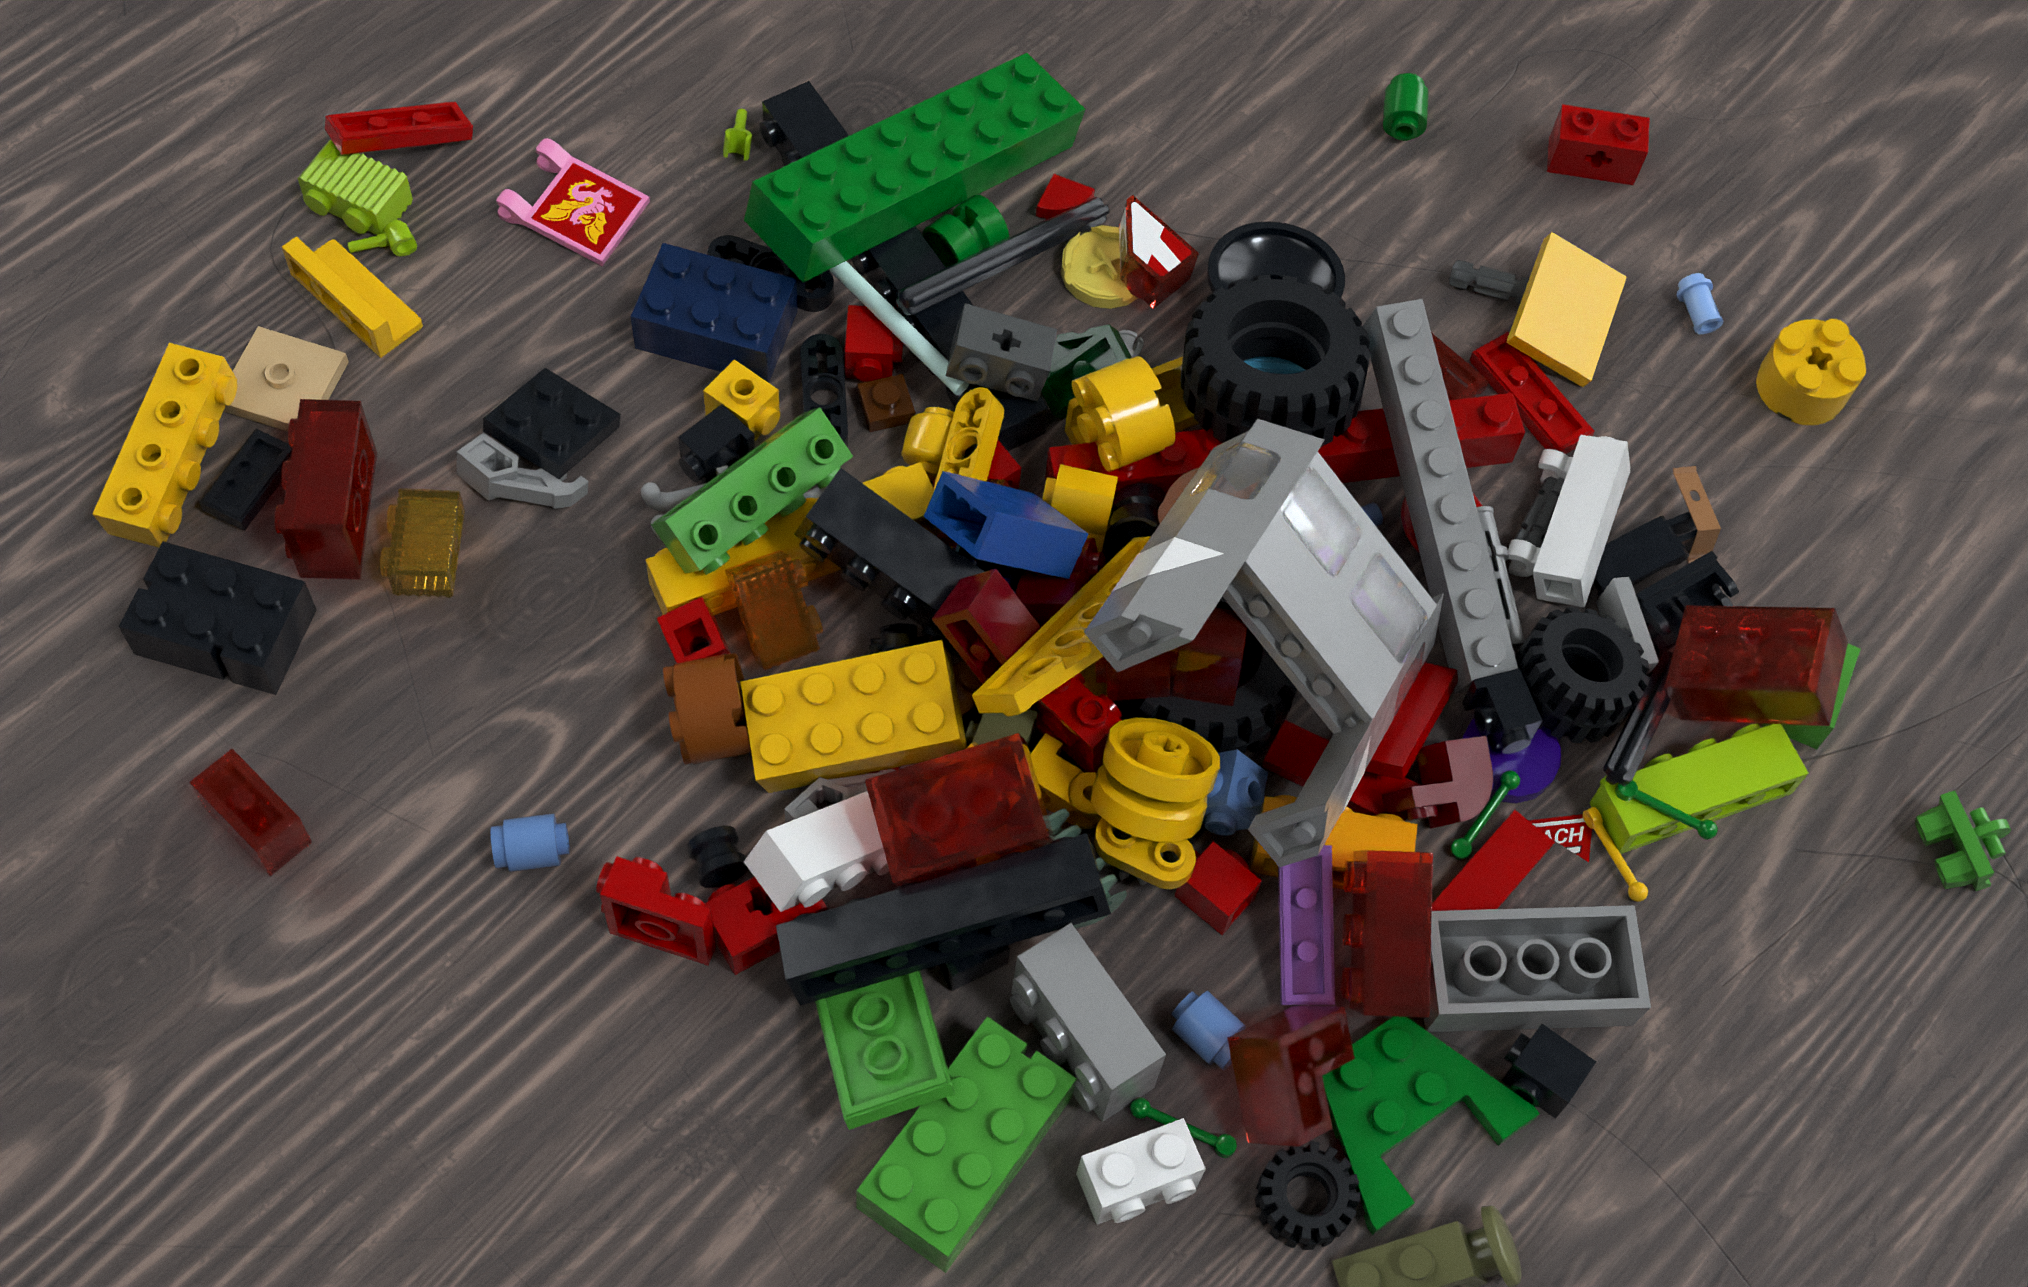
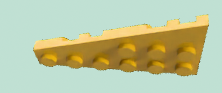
M1151 536L1134 537L972 694L979 713H1003L1005 716L1019 715L1103 657L1084 631Z

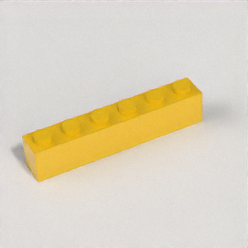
M921 462L908 467L897 466L891 468L882 476L862 482L933 535L942 533L940 529L923 517L933 495L934 488ZM806 498L807 501L801 507L785 517H782L778 512L765 522L769 528L765 534L746 546L741 541L726 551L730 559L707 575H705L703 570L685 574L668 548H664L656 553L655 556L647 558L646 566L649 584L662 614L664 615L702 596L714 615L841 570L840 567L827 558L824 562H820L808 555L799 546L802 540L794 535L819 498Z

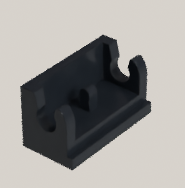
M1713 551L1708 552L1636 594L1657 657L1662 651L1670 650L1730 615L1735 607L1728 596L1730 598L1739 593V590L1733 579L1718 563V557Z

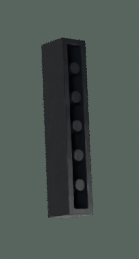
M1086 833L1076 837H1062L1049 845L1022 853H1008L998 860L975 867L957 868L947 875L924 882L906 883L899 886L896 890L870 898L852 899L845 905L819 913L801 914L792 921L776 925L785 979L801 1006L1062 929L1070 923L1076 925L1110 915L1111 912L1098 865Z

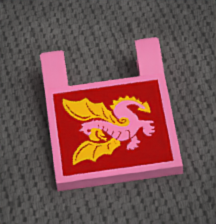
M548 138L543 139L536 147V153L539 155L537 165L546 172L558 174L533 207L516 192L510 189L502 191L496 200L500 206L497 212L498 216L508 223L524 225L603 266L649 204L650 197L572 157L555 141Z

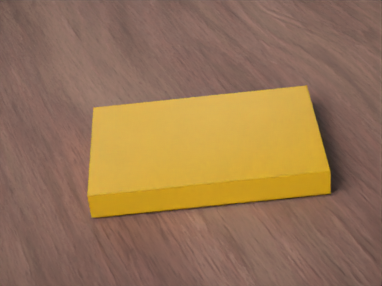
M1551 232L1543 239L1506 343L1581 387L1586 386L1592 381L1627 277Z

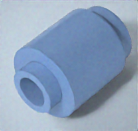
M555 814L503 820V825L491 827V846L495 868L508 867L509 872L560 866V855L570 854L567 824H557Z
M1192 991L1172 1012V1016L1177 1019L1172 1030L1209 1065L1215 1063L1223 1071L1244 1052L1252 1041V1038L1244 1032L1246 1025L1209 991L1204 992L1200 996Z

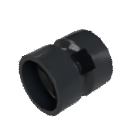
M1137 482L1126 485L1116 493L1113 499L1104 544L1110 559L1134 537L1153 535L1160 525L1158 509L1166 496V493L1161 488L1150 483Z

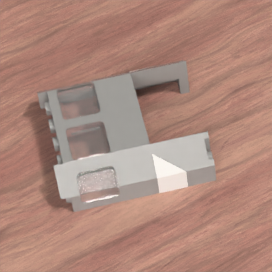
M1257 419L1249 431L1212 449L1141 552L1116 584L1084 633L1116 672H1120L1193 641L1221 597L1226 600L1333 733L1332 738L1295 802L1256 815L1248 828L1279 867H1283L1319 855L1435 644L1444 593L1431 598L1318 453L1325 439Z

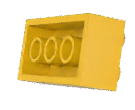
M942 640L740 681L755 779L768 793L811 785L819 777L827 780L850 777L959 755L967 748L951 655Z

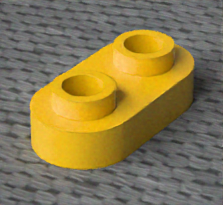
M1103 818L1098 822L1094 846L1100 858L1108 864L1162 889L1181 887L1190 879L1196 862V854L1192 844L1187 839L1178 842H1155L1131 835L1129 839L1120 840L1113 834V831L1117 828L1110 825ZM1165 851H1171L1178 856L1179 860L1169 863L1164 861L1160 854Z

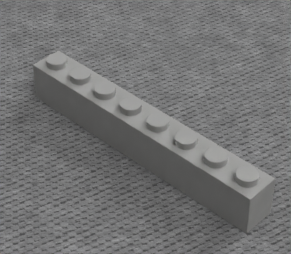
M1423 299L1377 306L1363 325L1370 341L1368 349L1371 353L1370 359L1430 596L1432 598L1444 593L1438 627L1448 667L1457 669L1458 683L1454 691L1455 694L1467 692L1473 680L1518 669Z

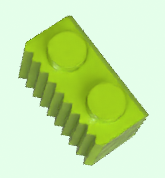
M332 140L325 144L297 178L303 194V200L312 211L322 216L327 215L329 212L343 219L349 228L360 234H365L367 231L375 235L384 233L385 226L391 221L401 218L402 212L407 210V206L411 205L413 200L408 178L403 172L399 173L395 168L391 169L387 164L383 165L380 161H375L372 157L367 158L364 154L341 155Z

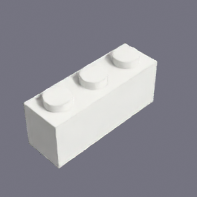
M876 787L767 830L744 863L779 911L782 912L800 903L804 907L812 906L825 897L829 891L838 887L842 891L849 890L861 882L866 875L875 871L878 875L886 874L902 861L904 856L901 851L914 834L904 824L903 819L880 789Z

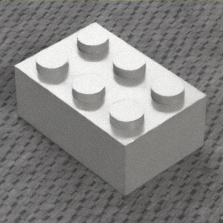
M1072 923L1017 956L1011 991L1013 996L1010 997L1011 1005L1024 1024L1028 1025L1032 1022L1043 1038L1040 1040V1045L1046 1057L1058 1066H1063L1068 1073L1077 1078L1073 1094L1086 1112L1094 1110L1101 1122L1131 1104L1134 1099L1145 1095L1155 1088L1166 1053Z

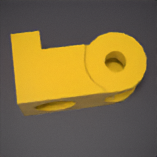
M1045 733L1019 769L1017 778L1022 782L1015 790L1053 813L1060 809H1066L1070 814L1066 821L1072 825H1078L1082 829L1097 827L1102 817L1097 814L1091 803L1092 788L1097 773H1084L1078 767L1061 758L1060 753L1063 743Z

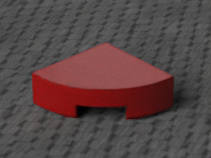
M1053 174L1037 205L1036 216L1046 219L1052 218L1094 198L1095 189Z

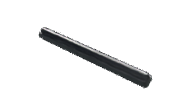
M1099 197L1087 200L900 289L896 298V304L902 308L906 315L918 313L1075 237L1079 232L1081 234L1091 229V227L1104 223L1107 220L1106 215L1110 212L1109 207Z

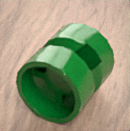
M975 194L955 207L952 215L945 214L928 225L923 230V237L944 266L948 267L1009 238V231L1003 216L988 198Z

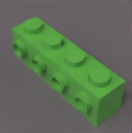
M820 407L804 412L653 522L651 526L685 574L703 570L705 575H707L730 559L726 551L741 541L746 546L769 530L765 522L778 512L782 517H785L801 507L807 501L803 494L813 486L817 485L819 489L828 486L841 468L840 466L851 459L853 455Z

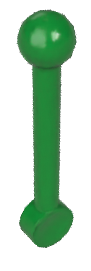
M1508 770L1501 775V785L1463 838L1456 839L1452 843L1451 854L1454 858L1464 860L1469 857L1472 851L1471 843L1509 790H1514L1519 786L1520 777L1515 771Z
M1633 780L1626 786L1618 783L1615 788L1616 795L1621 800L1630 801L1635 799L1696 829L1698 835L1703 839H1712L1717 835L1718 827L1712 820L1706 819L1701 821L1638 790V785Z
M1136 1098L1130 1105L1132 1115L1138 1119L1148 1117L1164 1125L1179 1120L1151 1107L1149 1101L1145 1098ZM1186 1123L1191 1136L1213 1146L1218 1156L1229 1158L1235 1152L1237 1143L1231 1135L1222 1134L1217 1137Z

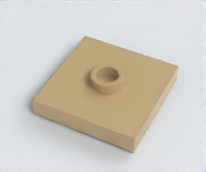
M258 326L233 370L237 378V393L233 402L229 406L226 405L223 412L308 438L349 363L347 355L338 350Z

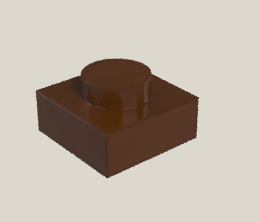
M903 374L857 384V395L869 432L909 424L912 416L915 415L916 412Z

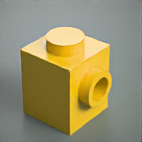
M735 359L703 390L706 415L723 404L754 433L755 441L761 434L764 436L768 435L776 427L780 419L779 390Z

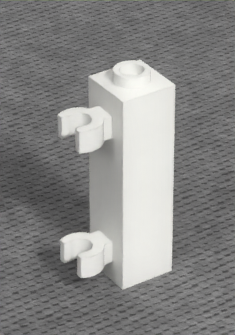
M1580 435L1573 457H1568L1563 452L1553 449H1545L1542 452L1538 467L1544 469L1540 479L1541 483L1550 476L1556 479L1559 477L1565 479L1541 548L1530 542L1514 539L1511 540L1507 550L1508 559L1512 560L1508 569L1509 573L1520 577L1533 575L1537 599L1585 607L1630 474L1628 442L1606 436Z

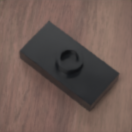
M256 428L200 500L203 511L245 531L301 457L298 448Z

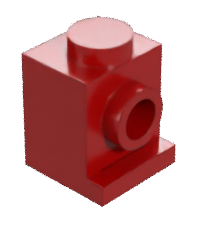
M702 596L656 618L676 663L731 653L713 611ZM701 642L709 643V646L694 652L697 644Z

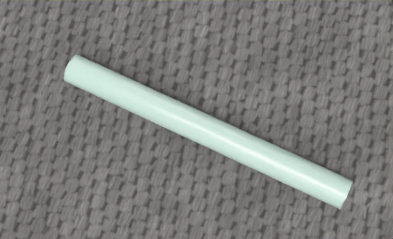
M847 261L830 269V272L955 395H960L967 389L969 383L945 376L948 360Z

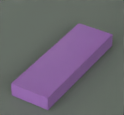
M1324 845L1318 856L1283 867L1278 866L1281 1005H1335L1332 845Z

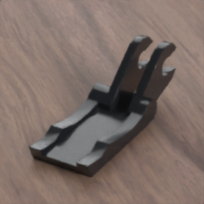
M1690 512L1666 520L1664 516H1659L1607 543L1593 581L1599 591L1598 596H1601L1613 578L1629 577L1634 586L1667 567L1678 565L1690 556L1687 551L1691 549L1697 533Z

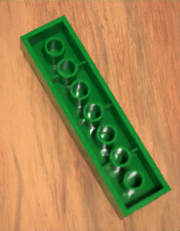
M1025 53L752 181L744 221L802 282H805L966 201L973 195H978L1071 148L1086 109L1028 53Z

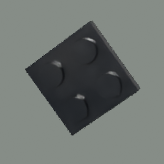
M544 368L483 418V432L560 479L620 427L621 414L549 369Z

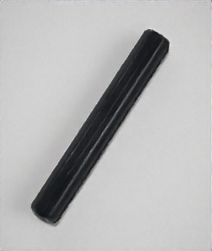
M1664 650L1660 653L1658 657L1659 662L1649 675L1648 687L1632 709L1603 767L1604 772L1607 774L1606 781L1609 784L1619 783L1626 786L1631 783L1687 667L1683 661L1685 656L1681 651L1677 650L1672 653Z

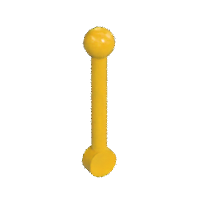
M1591 807L1583 811V819L1590 829H1594L1629 886L1628 896L1630 899L1636 902L1645 900L1648 896L1647 886L1636 880L1603 826V819L1598 809Z

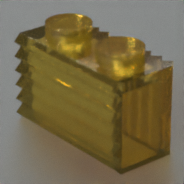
M399 488L397 504H390L387 511V530L389 534H392L391 547H383L381 551L382 577H388L393 594L416 595L418 597L422 595L431 597L434 595L438 598L442 596L450 598L454 594L465 515L460 491Z

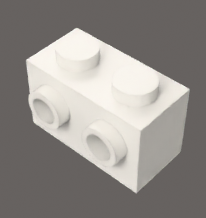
M1184 1118L1081 1156L1076 1175L1095 1222L1098 1225L1114 1219L1115 1223L1130 1220L1142 1214L1146 1210V1206L1161 1200H1165L1167 1204L1189 1197L1196 1192V1187H1198L1205 1172V1166Z

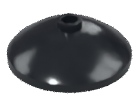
M1267 221L1249 223L1237 227L1218 240L1211 251L1208 261L1207 279L1212 293L1221 287L1228 290V285L1233 281L1245 278L1247 282H1250L1260 275H1270L1271 279L1283 280V276L1297 277V282L1306 285L1311 281L1321 285L1324 293L1330 295L1333 292L1340 298H1342L1345 288V272L1336 252L1314 233L1287 223Z

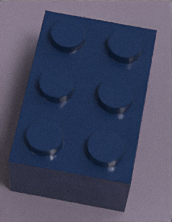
M662 243L630 316L635 349L722 372L735 359L769 383L798 312L797 279Z

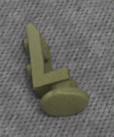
M1493 1205L1481 1207L1484 1226L1482 1228L1471 1231L1470 1228L1459 1221H1455L1332 1260L1339 1287H1454L1457 1285L1461 1287H1478L1488 1283L1486 1278L1501 1274L1508 1287H1514L1521 1282V1267L1511 1232L1503 1216Z

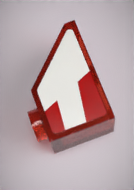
M1134 195L1126 200L1119 224L1120 280L1125 283L1132 295L1141 298L1154 309L1190 280L1199 253Z

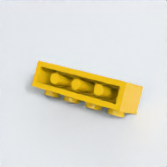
M173 343L168 344L92 513L108 534L159 548L162 541L167 542L169 535L174 534L179 528L182 519V505L188 491H192L197 486L201 474V461L207 448H211L217 440L219 420L225 406H229L233 402L237 393V378L225 357Z

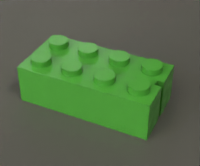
M988 1016L948 1068L955 1094L921 1105L856 1190V1208L945 1273L1072 1099L1077 1080L1076 1077L1037 1050L1031 1058L1025 1056L1027 1043Z

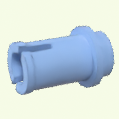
M1701 273L1691 274L1683 278L1678 283L1677 298L1685 303L1694 325L1695 333L1697 332L1699 335L1707 334L1720 328L1724 321L1720 317L1711 294L1713 289L1711 280L1705 278Z

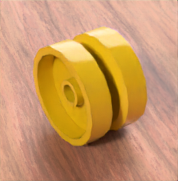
M1138 717L1119 721L1109 731L1103 751V765L1098 768L1092 788L1091 803L1097 814L1110 825L1132 836L1155 842H1178L1192 838L1201 828L1207 809V795L1213 790L1220 769V756L1210 742L1198 733L1179 724L1156 718Z

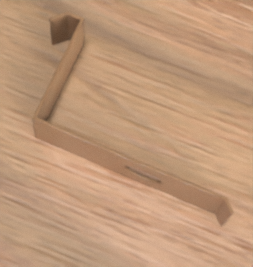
M1696 466L1673 468L1674 477L1697 529L1689 552L1690 556L1687 558L1688 564L1713 551L1721 530L1697 474ZM1690 491H1696L1700 500L1694 501L1691 498Z

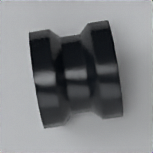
M723 825L710 828L694 836L686 845L690 858L697 861L700 867L697 871V877L702 887L715 888L727 885L741 878L749 870L744 863L746 855L738 852L737 844L739 837L734 827Z

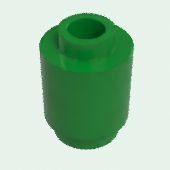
M1412 73L1399 74L1392 78L1390 84L1385 89L1383 129L1389 136L1401 141L1417 138L1427 128L1429 91L1420 76Z

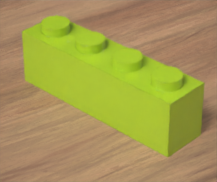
M1777 722L1762 728L1758 723L1748 725L1735 732L1730 739L1719 743L1714 738L1704 740L1690 748L1687 754L1675 758L1670 753L1660 755L1645 764L1643 769L1637 770L1632 780L1638 785V790L1701 821L1706 819L1716 821L1792 794L1809 772L1781 723ZM1607 775L1600 780V787L1589 802L1591 807H1596L1600 812L1603 826L1621 854L1694 829L1635 799L1630 801L1621 800L1615 792L1618 783L1614 785L1609 784L1606 781Z

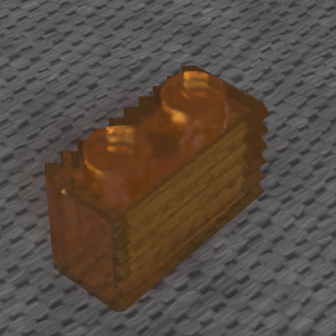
M778 550L725 569V574L728 578L753 658L764 670L771 669L773 666H779L782 663L790 662L792 659H798L801 656L820 650L816 635L823 633V627L814 605L806 606L801 589L808 587V580L798 558L791 560L789 554L783 550Z

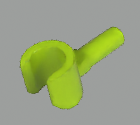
M745 109L737 110L734 127L725 131L723 157L728 158L729 153L744 155V161L750 158L752 134L745 128L747 111Z
M393 220L388 223L384 228V233L377 234V236L348 242L350 253L390 245L392 252L396 256H407L417 249V243L407 224L400 220Z

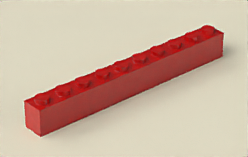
M1513 393L1449 400L1466 468L1513 462L1525 435V429ZM1383 408L1358 411L1357 416L1351 420L1350 427L1342 435L1334 436L1332 442L1320 447L1318 453L1342 483L1400 476ZM1201 429L1175 432V442L1173 445L1111 472L1104 468L1099 457L1098 446L1095 442L1049 447L1045 481L1047 477L1057 479L1061 464L1118 477L1114 497L1126 485L1137 482L1153 484L1167 494L1169 488L1179 477L1193 469L1200 468L1212 449L1222 444V442L1215 439L1212 429L1207 431Z

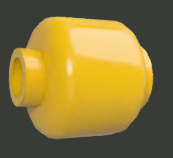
M927 407L923 413L912 416L901 451V456L908 465L921 462L929 480L934 482L938 474L954 415L953 411L940 407ZM965 452L961 456V460L964 459Z

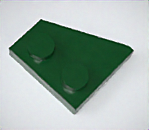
M1108 324L1089 328L1083 333L1068 332L1057 335L1050 372L1042 389L1043 396L1054 416L1061 420L1067 417L1068 403L1071 399L1076 398L1072 389V380L1122 360L1132 358L1117 329Z

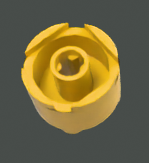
M1800 320L1780 331L1760 365L1756 378L1757 389L1761 399L1769 409L1776 414L1780 412L1791 418V422L1800 425L1823 424L1834 419L1844 408L1865 377V357L1858 342L1850 335L1848 326L1841 320Z
M1136 356L1131 359H1125L1072 380L1074 395L1084 413L1077 416L1079 430L1086 443L1095 441L1098 446L1100 460L1108 472L1158 453L1174 444L1175 427L1169 404L1160 407L1154 391L1162 389L1154 371L1142 357Z

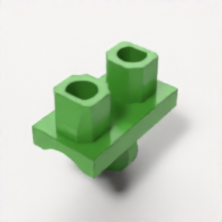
M1955 790L1940 795L1938 806L1918 815L1915 819V826L1925 846L1950 838L1957 851L1935 860L1934 865L1943 887L1950 889L1972 884L1976 892L1991 887L1989 878L1994 875V871L1982 846L1985 845L1991 859L2004 856L2006 852L1999 839L2008 835L2011 832V828L2006 819L1990 821L1984 807L1970 812V816L1976 826L1973 828Z

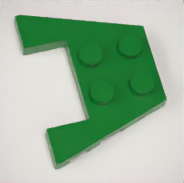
M1401 1012L1318 1067L1314 1073V1078L1335 1138L1339 1139L1344 1155L1351 1164L1348 1172L1350 1176L1357 1174L1359 1184L1355 1190L1360 1193V1200L1365 1211L1363 1217L1372 1235L1411 1209L1415 1204L1414 1200L1381 1158L1461 1101L1467 1105L1498 1146L1533 1122L1540 1114L1529 1102Z

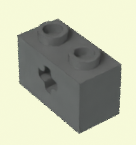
M965 303L954 333L945 376L1008 393L1016 397L1038 401L1050 372L1057 329Z

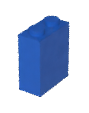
M942 471L923 516L976 559L1066 579L1070 578L1089 535L1034 493Z

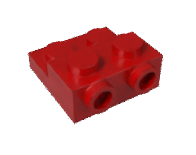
M1078 673L1034 703L1029 709L1038 712L1036 728L1043 735L1047 733L1063 743L1061 749L1063 754L1084 773H1097L1098 768L1103 765V751L1109 731L1116 723L1122 721L1120 719L1122 713L1104 694L1095 696L1083 685L1085 683L1084 677L1081 673Z
M616 856L614 863L606 862L600 872L596 892L601 897V912L605 913L609 933L709 966L716 948L711 909L707 908L700 899L686 893H676L675 897L671 896L667 872H664L661 866L651 860L635 857L630 861Z

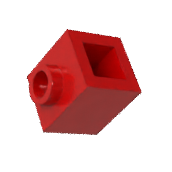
M848 305L845 378L868 382L892 376L893 362H902L903 343L866 306Z
M1213 841L1202 854L1195 850L1196 862L1193 873L1184 885L1176 889L1175 897L1218 933L1223 935L1255 900L1262 880L1249 870L1246 861L1238 853L1231 849L1224 850Z

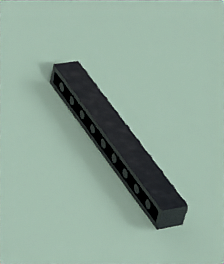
M810 81L762 101L763 121L759 124L761 134L769 147L775 146L782 155L784 166L849 136ZM916 226L851 258L856 270L861 275L867 274L874 284V289L895 307L949 361L954 333L965 303L973 305L966 294L961 291L913 315L904 314L902 308L896 304V298L900 289L946 268ZM926 366V368L928 369V371H929L932 375H935V374ZM969 383L967 389L960 395H955L946 386V392L951 403L956 408L959 400L967 392L983 386ZM987 388L1004 407V417L998 440L1008 452L1045 433L1048 406L1040 396L1038 401H1033Z

